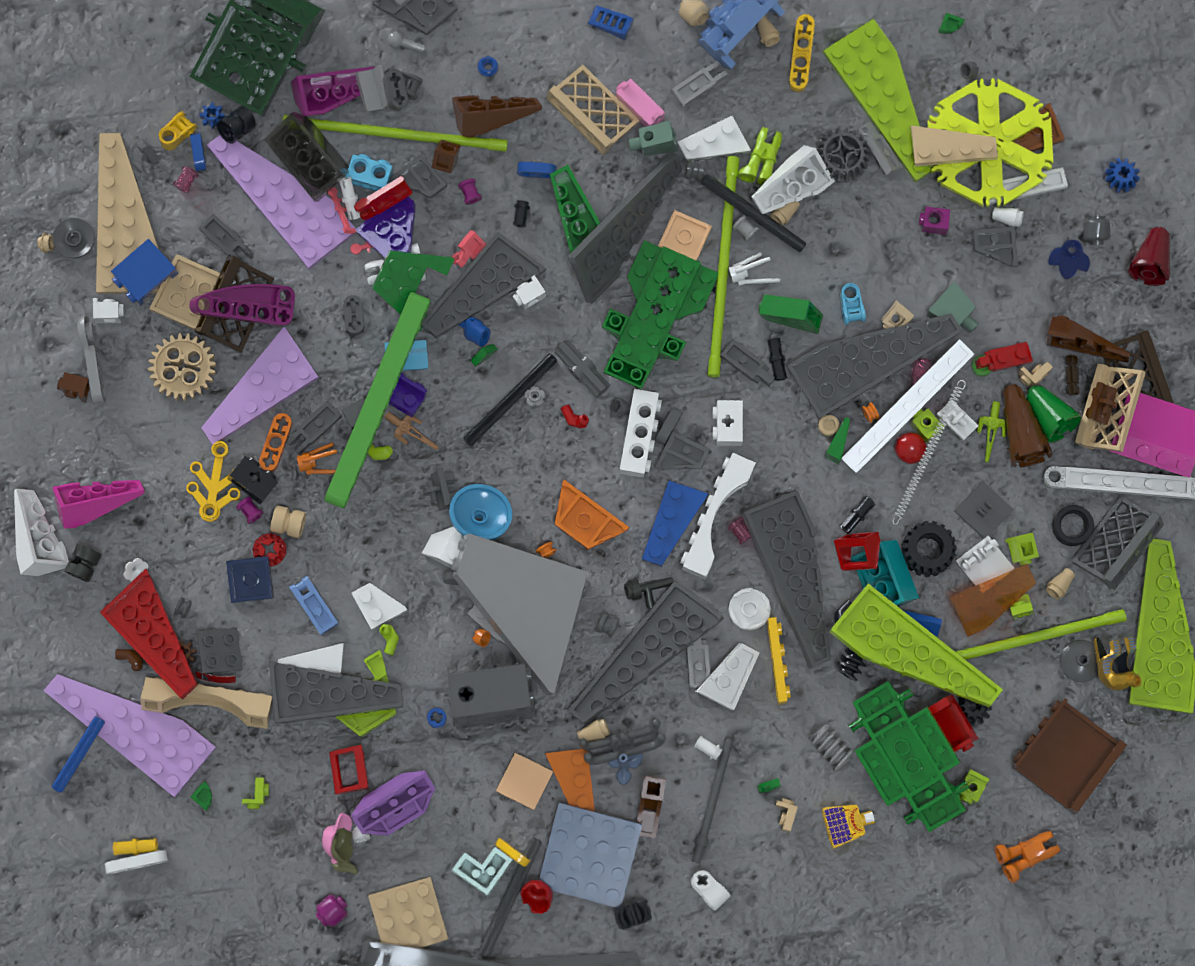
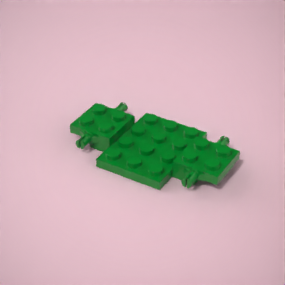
M887 681L852 702L858 712L859 719L849 724V727L852 728L851 731L854 732L864 726L872 738L870 742L856 749L855 753L886 805L889 806L906 796L914 810L903 817L904 820L911 818L906 821V824L909 825L919 819L924 823L928 832H931L966 811L960 794L970 789V786L963 787L968 784L966 780L954 786L947 778L945 772L960 764L961 761L929 707L910 716L904 701L915 696L914 692H911L913 690L909 688L899 694L891 682Z

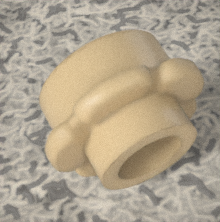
M43 233L38 238L37 245L43 253L54 250L53 235Z

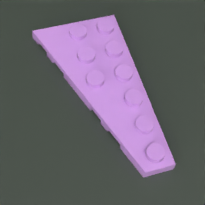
M285 327L282 328L201 427L212 445L217 441L226 439L319 379Z

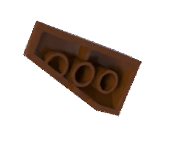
M478 95L452 97L457 128L463 137L468 138L483 135L542 110V105L537 98L510 97L509 100H503L498 98V96H491V100L479 99Z
M1052 316L1047 334V346L1125 363L1129 362V352L1075 321L1069 320L1066 316Z

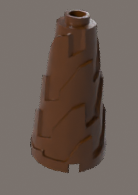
M1016 384L1005 387L1003 392L1004 413L1012 466L1016 467V463H1019L1020 468L1044 462V456L1047 454L1048 458H1050L1053 453L1046 435L1043 434L1035 418L1029 400L1027 401L1022 388L1017 387Z

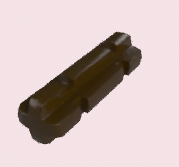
M1068 355L1065 357V364L1068 365L1066 367V383L1069 384L1067 386V394L1076 396L1080 393L1079 386H1077L1079 384L1078 367H1076L1078 365V357Z

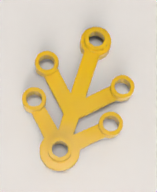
M223 441L215 442L211 448L215 456L211 480L203 471V466L200 462L195 461L190 465V471L197 475L209 492L208 499L206 500L200 493V488L196 482H189L186 486L187 492L193 495L201 506L199 514L206 522L217 520L220 516V509L231 501H238L241 498L239 489L231 488L227 495L216 501L217 494L232 484L227 479L229 475L220 481L223 459L229 453V448ZM224 448V453L218 454L217 450ZM195 465L200 466V470L197 472L193 471ZM192 485H195L197 487L196 491L194 492L189 491V488ZM233 491L238 492V496L235 498L231 497ZM208 509H213L214 513L212 515H207L206 511Z

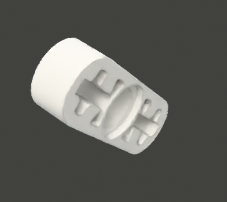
M161 850L104 864L106 874H115L168 862L166 850Z

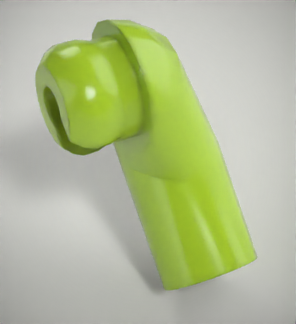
M372 444L368 455L373 460H386L393 454V449L389 445L375 447Z

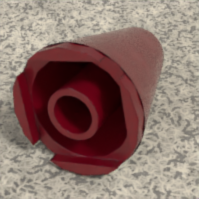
M1152 228L1132 260L1128 272L1135 281H1138L1139 278L1144 281L1145 285L1161 286L1166 283V280H1169L1170 233L1165 228Z

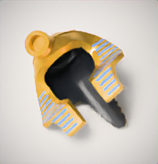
M1133 637L1124 638L1127 650L1121 655L1119 640L1109 642L1110 654L1107 655L1100 638L1094 639L1098 676L1107 688L1116 691L1130 686H1141L1140 676L1130 670L1131 658L1137 649Z

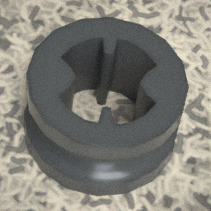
M181 597L176 605L174 615L180 614L181 618L185 619L191 608L192 601L186 602Z

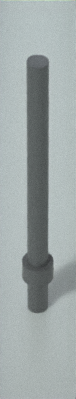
M725 738L700 834L695 840L696 849L692 862L698 864L701 863L704 848L708 846L709 839L707 837L734 741L730 738Z

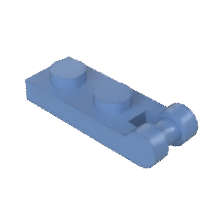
M307 575L298 584L289 586L321 636L339 624ZM307 588L310 592L302 596L300 592Z

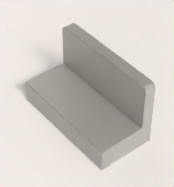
M378 65L371 70L357 72L355 75L365 113L385 110L388 107L383 85L384 73L382 65Z

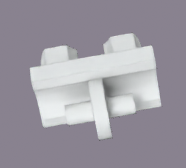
M951 403L955 406V408L950 407L954 411H947L952 415L943 414V412L948 413L945 411V408H949L945 406L937 413V416L942 420H948V422H943L964 441L978 425L957 404Z

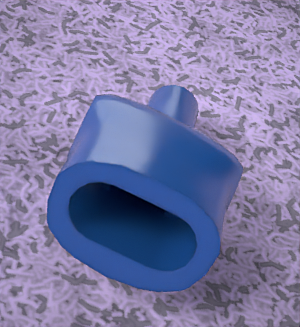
M470 317L459 324L464 329V337L467 340L474 342L480 347L488 343L491 331L483 324V321Z

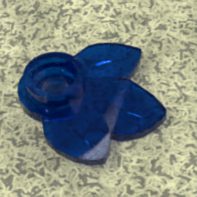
M1071 239L1066 241L1062 247L1055 248L1051 252L1048 264L1059 266L1060 274L1064 279L1068 280L1076 274L1078 269L1087 272L1090 260L1083 252L1081 243ZM1073 247L1076 252L1070 253L1068 249Z

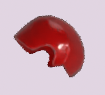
M913 432L903 433L898 436L893 447L899 460L908 464L920 462V459L924 458L922 455H926L924 451L927 452L925 449L927 445L921 435Z
M530 880L523 885L520 892L523 899L522 903L528 904L532 913L543 914L547 912L553 901L551 887L541 880Z

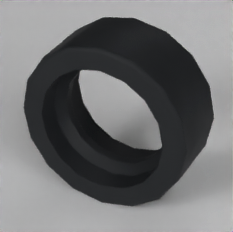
M1068 505L1062 508L1054 517L1052 524L1053 534L1063 545L1070 547L1079 546L1085 543L1093 532V517L1084 507ZM1077 514L1083 518L1085 531L1081 536L1071 538L1063 533L1061 521L1066 515Z

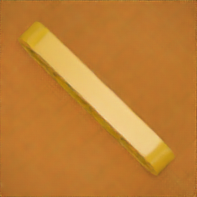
M808 14L800 15L796 22L789 86L795 92L804 91L808 83L815 26L813 17ZM806 20L809 25L807 26L806 33H802V24ZM800 39H806L809 45L806 48H800L797 42ZM803 58L806 61V65L798 67L795 64V60ZM798 73H802L801 82H804L800 86H797L796 82H794L797 79Z

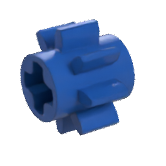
M212 102L210 106H203L204 113H200L199 116L201 119H204L202 122L204 127L209 125L214 130L217 122L224 118L225 114L221 113L223 110L222 106L216 107Z

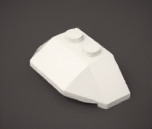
M454 526L434 533L428 540L422 554L452 569L453 561L455 558H458L460 552L457 549L461 537L464 538V536Z

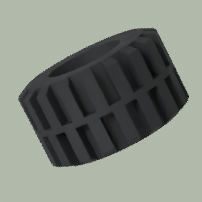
M923 521L922 524L918 523L908 531L901 548L905 562L909 565L911 572L914 570L917 572L916 575L921 576V574H924L925 577H930V575L937 576L950 566L957 550V545L954 544L956 540L955 537L951 536L952 532L950 529L946 530L943 524L937 525L936 521H932V523ZM925 538L936 541L941 550L940 556L934 560L923 558L917 551V543Z

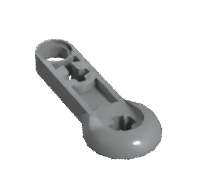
M84 315L77 321V333L84 346L91 397L95 404L105 402V391L98 347L95 348L93 345V341H96L95 327L93 322H89L87 315Z

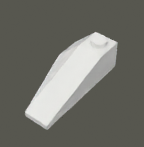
M804 145L772 174L754 193L752 199L759 211L764 214L784 207L788 203L803 200L802 198L820 194L835 181L830 178V172L826 170L827 167L816 148Z

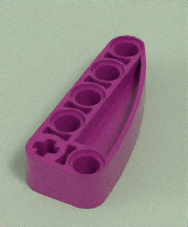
M238 285L195 296L190 300L189 308L193 314L270 326H283L292 321L295 293L291 287L283 285ZM281 291L285 293L284 301L280 298ZM199 300H202L205 304L203 310L198 306ZM219 303L224 305L223 313L218 309ZM239 306H242L244 309L243 316L238 312ZM259 309H262L264 312L262 319L258 316Z

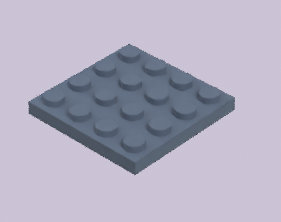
M559 802L539 880L548 884L552 891L621 908L642 824Z

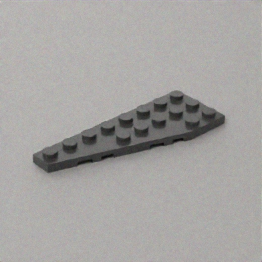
M670 152L568 256L586 302L593 304L619 277L622 272L619 270L624 261L628 262L631 256L629 254L634 244H638L654 218L652 213L656 207L660 208L663 203L661 198L666 190L672 188L682 171L676 153Z

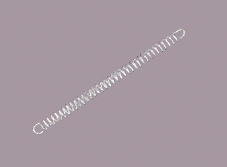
M944 422L938 423L939 426H941V425H945V426H946V424H945ZM934 430L937 434H939L938 432L943 433L942 430ZM919 468L920 470H915L916 472H924L921 468ZM905 491L908 495H910L909 493L914 494L913 491Z

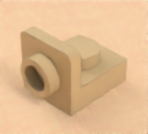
M1048 362L1043 366L1038 364L1031 373L1023 367L1018 373L1019 379L1025 386L1033 387L1038 385L1051 372L1053 367Z
M782 799L776 802L775 807L787 810V813L782 812L779 825L783 826V832L790 833L798 806H794V802L791 800Z

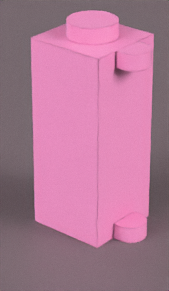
M631 78L627 82L623 81L616 88V98L640 120L639 122L644 127L658 124L664 119L665 112Z

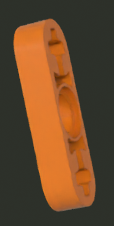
M285 413L277 414L272 421L259 458L260 467L264 471L274 472L279 466L286 441L292 429V420ZM285 419L288 425H284L281 430L282 434L285 435L282 436L280 433H273L274 430H276L277 432L279 431L280 426L277 422ZM275 437L282 440L281 446L272 448L270 446L271 439ZM267 450L278 453L277 456L273 454L272 461L274 465L270 464L269 467H266L264 460H268L270 457V452H267Z

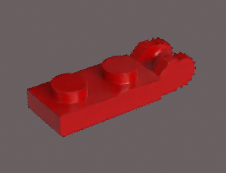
M400 176L367 198L357 201L354 204V209L360 212L361 219L365 221L377 214H381L410 196L413 192L403 176Z

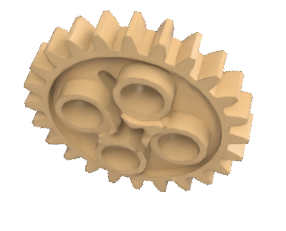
M179 333L178 339L175 340L170 335V342L163 339L164 346L156 345L158 352H151L155 359L149 360L153 367H149L148 371L154 373L150 376L151 381L156 380L153 385L155 388L160 387L159 392L161 394L167 391V398L174 394L175 401L180 396L186 401L187 395L195 399L194 393L197 392L199 395H202V388L209 389L206 383L214 382L210 375H216L215 370L211 369L217 366L216 362H212L215 356L214 354H209L211 352L210 347L204 348L206 345L204 340L198 344L199 339L197 336L191 340L190 334H187L186 338L183 339L181 333ZM172 352H179L177 359L172 360L169 358ZM194 355L200 356V359H199L198 362H196V363H191V362H190V358H191L192 356H194ZM165 363H170L171 365H174V366H164V364H165ZM185 364L187 368H183L182 371H180L178 367H182V365ZM168 372H175L174 378L170 380L165 379V375ZM189 375L196 376L195 381L192 383H187L185 380Z

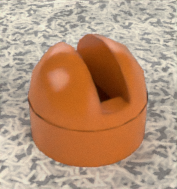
M484 629L474 631L475 636H472L473 642L478 646L486 647L491 639L490 632Z

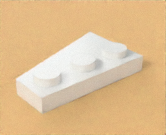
M344 643L278 659V663L342 674Z
M739 643L696 692L730 710H734L759 652Z

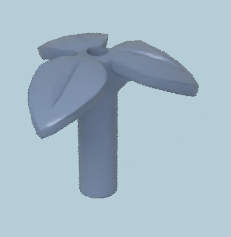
M640 753L629 757L626 754H621L619 759L607 762L612 768H621L616 774L620 784L626 785L630 781L632 775L628 767L637 768L642 762L643 754Z

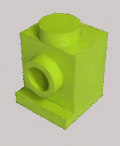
M929 408L925 411L920 409L913 416L914 420L910 424L921 435L925 443H928L931 437H935L932 434H937L934 431L938 430L936 426L941 427L938 425L940 423ZM927 419L930 425H925L923 420Z
M1033 532L1005 539V542L1009 545L1013 563L1019 562L1020 566L1032 563L1031 559L1039 557Z
M970 769L963 782L966 780L968 784L963 787L974 784L977 789L974 792L967 789L960 794L961 801L969 805L972 802L976 804L979 801L989 781V778Z

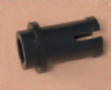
M517 200V203L514 204L516 210L513 226L524 228L526 227L527 213L530 210V206L527 201Z

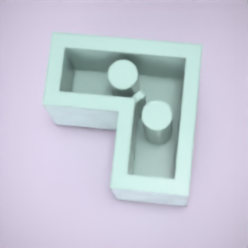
M494 847L483 864L464 852L452 871L488 897L512 864L513 859L496 847Z

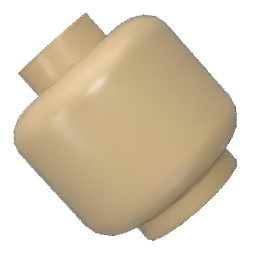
M682 0L679 15L690 26H701L709 18V7L702 0Z

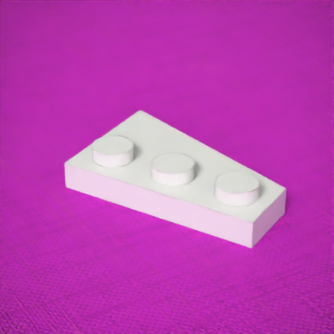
M733 116L677 142L686 162H688V159L696 161L711 159V157L751 153V149Z

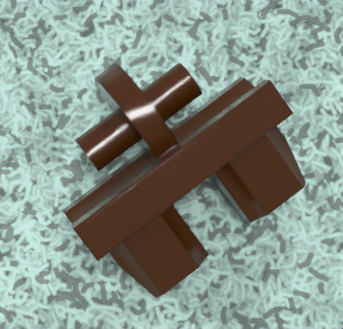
M1097 382L1096 388L1092 390L1091 396L1093 399L1091 406L1087 408L1086 417L1103 425H1108L1112 408L1117 406L1114 400L1118 389L1107 386L1102 382Z

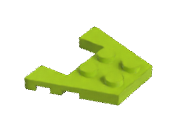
M378 650L364 659V662L375 678L372 681L389 683L381 651ZM396 709L337 716L335 718L359 737H363L396 716L397 712Z

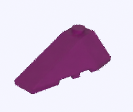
M375 67L297 76L291 81L294 102L304 117L323 115L359 97L360 91L355 74L360 71L374 69Z

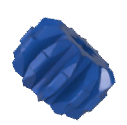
M1117 158L1115 163L1110 162L1109 168L1105 170V174L1108 175L1105 178V182H1111L1110 189L1114 188V186L1117 187V193L1121 189L1127 193L1129 188L1134 189L1136 182L1140 180V177L1137 175L1140 169H1134L1135 162L1128 164V158H1125L1124 162Z

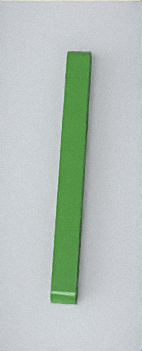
M413 292L410 293L327 490L325 502L342 509L346 507L425 318L431 299Z

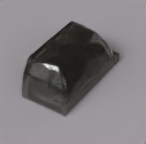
M292 112L264 139L315 202H319L349 173V165L310 119L299 113Z

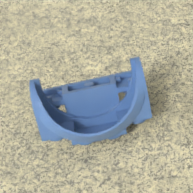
M722 0L723 3L719 7L715 6L708 13L710 16L706 20L708 26L700 33L702 37L697 42L716 61H719L723 67L732 69L736 63L729 57L728 53L768 11L777 14L779 17L785 13L777 3L779 0Z

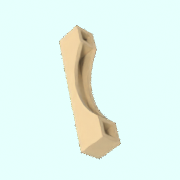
M146 677L140 698L141 710L164 713L170 709L185 705H209L232 713L246 726L268 729L273 709V697L267 694L229 690L223 687H209L198 684L182 700L163 679L158 677Z

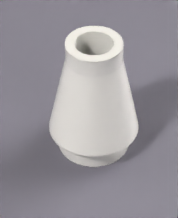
M995 207L992 219L1010 227H1020L1024 211H1020L1019 208Z

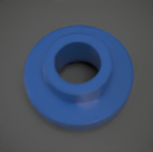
M487 56L480 59L478 71L481 75L490 77L496 74L498 63L493 57ZM486 65L492 66L490 70H486L484 67Z

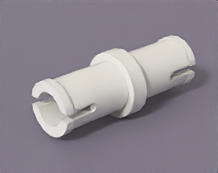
M350 176L347 178L343 177L338 181L343 194L341 199L345 203L348 219L352 220L360 218V212L354 209L358 195L355 194Z

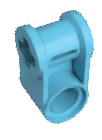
M854 283L845 284L840 293L844 324L848 325L849 322L859 320L865 322L866 314L859 287ZM851 290L854 292L855 297L847 298L844 292Z

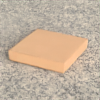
M674 210L658 246L661 248L663 246L697 261L712 226Z
M515 753L496 792L535 810L553 771Z

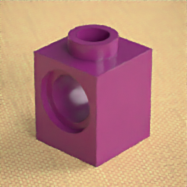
M925 207L924 213H920L919 225H922V232L946 235L949 229L950 209ZM935 217L939 220V223L932 224L929 218Z

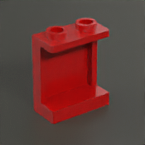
M953 694L929 707L955 753L961 749L963 752H966L974 747L973 742L979 738Z

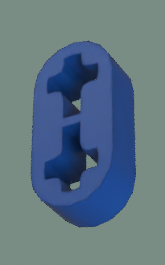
M201 132L190 134L195 170L196 172L206 170V161Z
M519 162L517 174L523 177L551 179L550 174L557 170V166L550 163Z

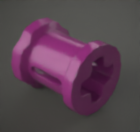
M474 178L464 180L458 184L459 189H462L466 205L474 204L482 199L475 186L476 180Z
M250 496L236 506L237 510L241 511L247 518L249 525L256 522L264 514L262 510H258Z

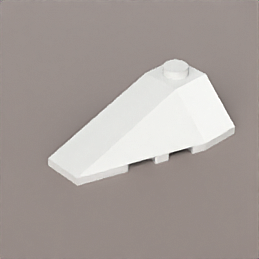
M15 489L16 557L20 574L41 576L66 568L69 562L66 548L63 542H59L55 536L54 531L56 529L53 524L49 525L44 516L46 511L35 491Z

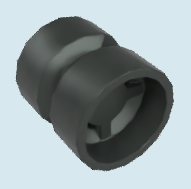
M76 544L72 553L73 560H69L64 571L80 580L90 582L94 573L92 568L98 565L102 555L88 547Z

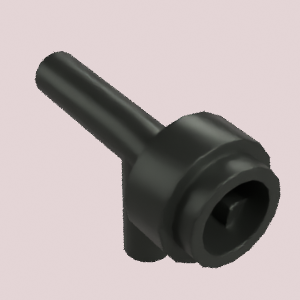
M670 577L640 584L638 579L628 580L624 584L626 598L632 601L642 599V592H644L647 609L653 608L655 603L652 590L669 587L674 580Z

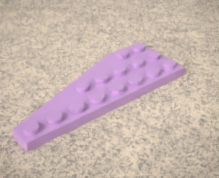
M221 135L207 144L208 149L308 269H311L356 234L344 233L343 223L338 211L335 210V204L332 199L237 141L233 144L228 143ZM348 220L350 227L355 228L353 224Z
M57 674L43 690L87 727L95 716L102 718L105 724L98 736L175 798L216 749L213 744L181 719L164 713L141 710L140 704Z

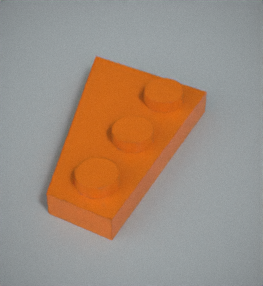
M576 749L545 753L568 804L595 812L590 766L584 761V755L588 753V750Z

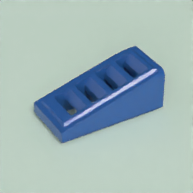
M596 5L588 24L625 40L633 24V18ZM598 14H603L600 21L597 22L596 19L598 17ZM606 16L610 17L608 23L604 24ZM615 19V20H617V22H616L615 26L613 27V26H611V24H612L613 20ZM620 23H624L622 29H619Z

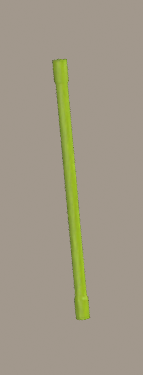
M284 114L283 127L309 128L440 143L441 140H445L461 146L507 152L508 140L468 138L461 135L312 119Z
M728 156L726 187L736 192L740 158ZM725 200L711 352L707 376L715 378L720 377V355L734 207Z
M1120 609L1101 616L955 652L967 660L1104 625L1127 621L1124 609Z

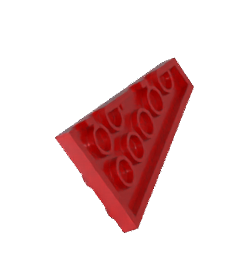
M145 569L100 613L183 700L198 686V683L151 575Z

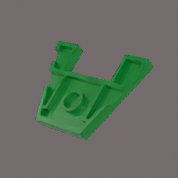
M389 250L372 289L401 315L410 293L416 292L427 267L447 276L455 258L451 256Z

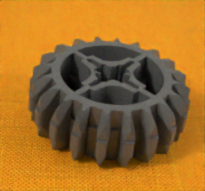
M839 127L836 128V134L830 130L828 136L823 135L822 141H818L817 146L819 148L816 149L827 167L826 170L830 172V178L838 177V183L841 182L842 178H844L846 183L849 182L850 176L853 180H856L857 174L863 175V169L868 168L866 162L870 161V156L867 155L870 153V148H865L867 141L861 142L863 136L861 134L856 137L855 130L851 134L848 133L847 127L844 129V132H841ZM837 142V149L826 154L827 148ZM845 142L853 145L854 147H848L845 144ZM840 150L844 155L846 154L845 161L841 155L839 156ZM854 157H859V161L854 166L848 168V161L853 160ZM831 163H837L840 168L835 167Z

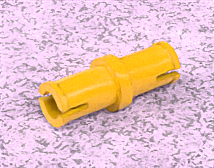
M133 838L132 841L113 842L114 855L133 854L137 856L139 853L158 851V840L156 838L149 840Z

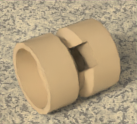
M277 505L273 513L270 531L278 534H283L286 531L290 537L300 539L306 521V512L294 510L290 513L289 508Z

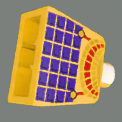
M858 805L825 807L821 810L832 850L864 836V826L875 823L872 811L860 813Z

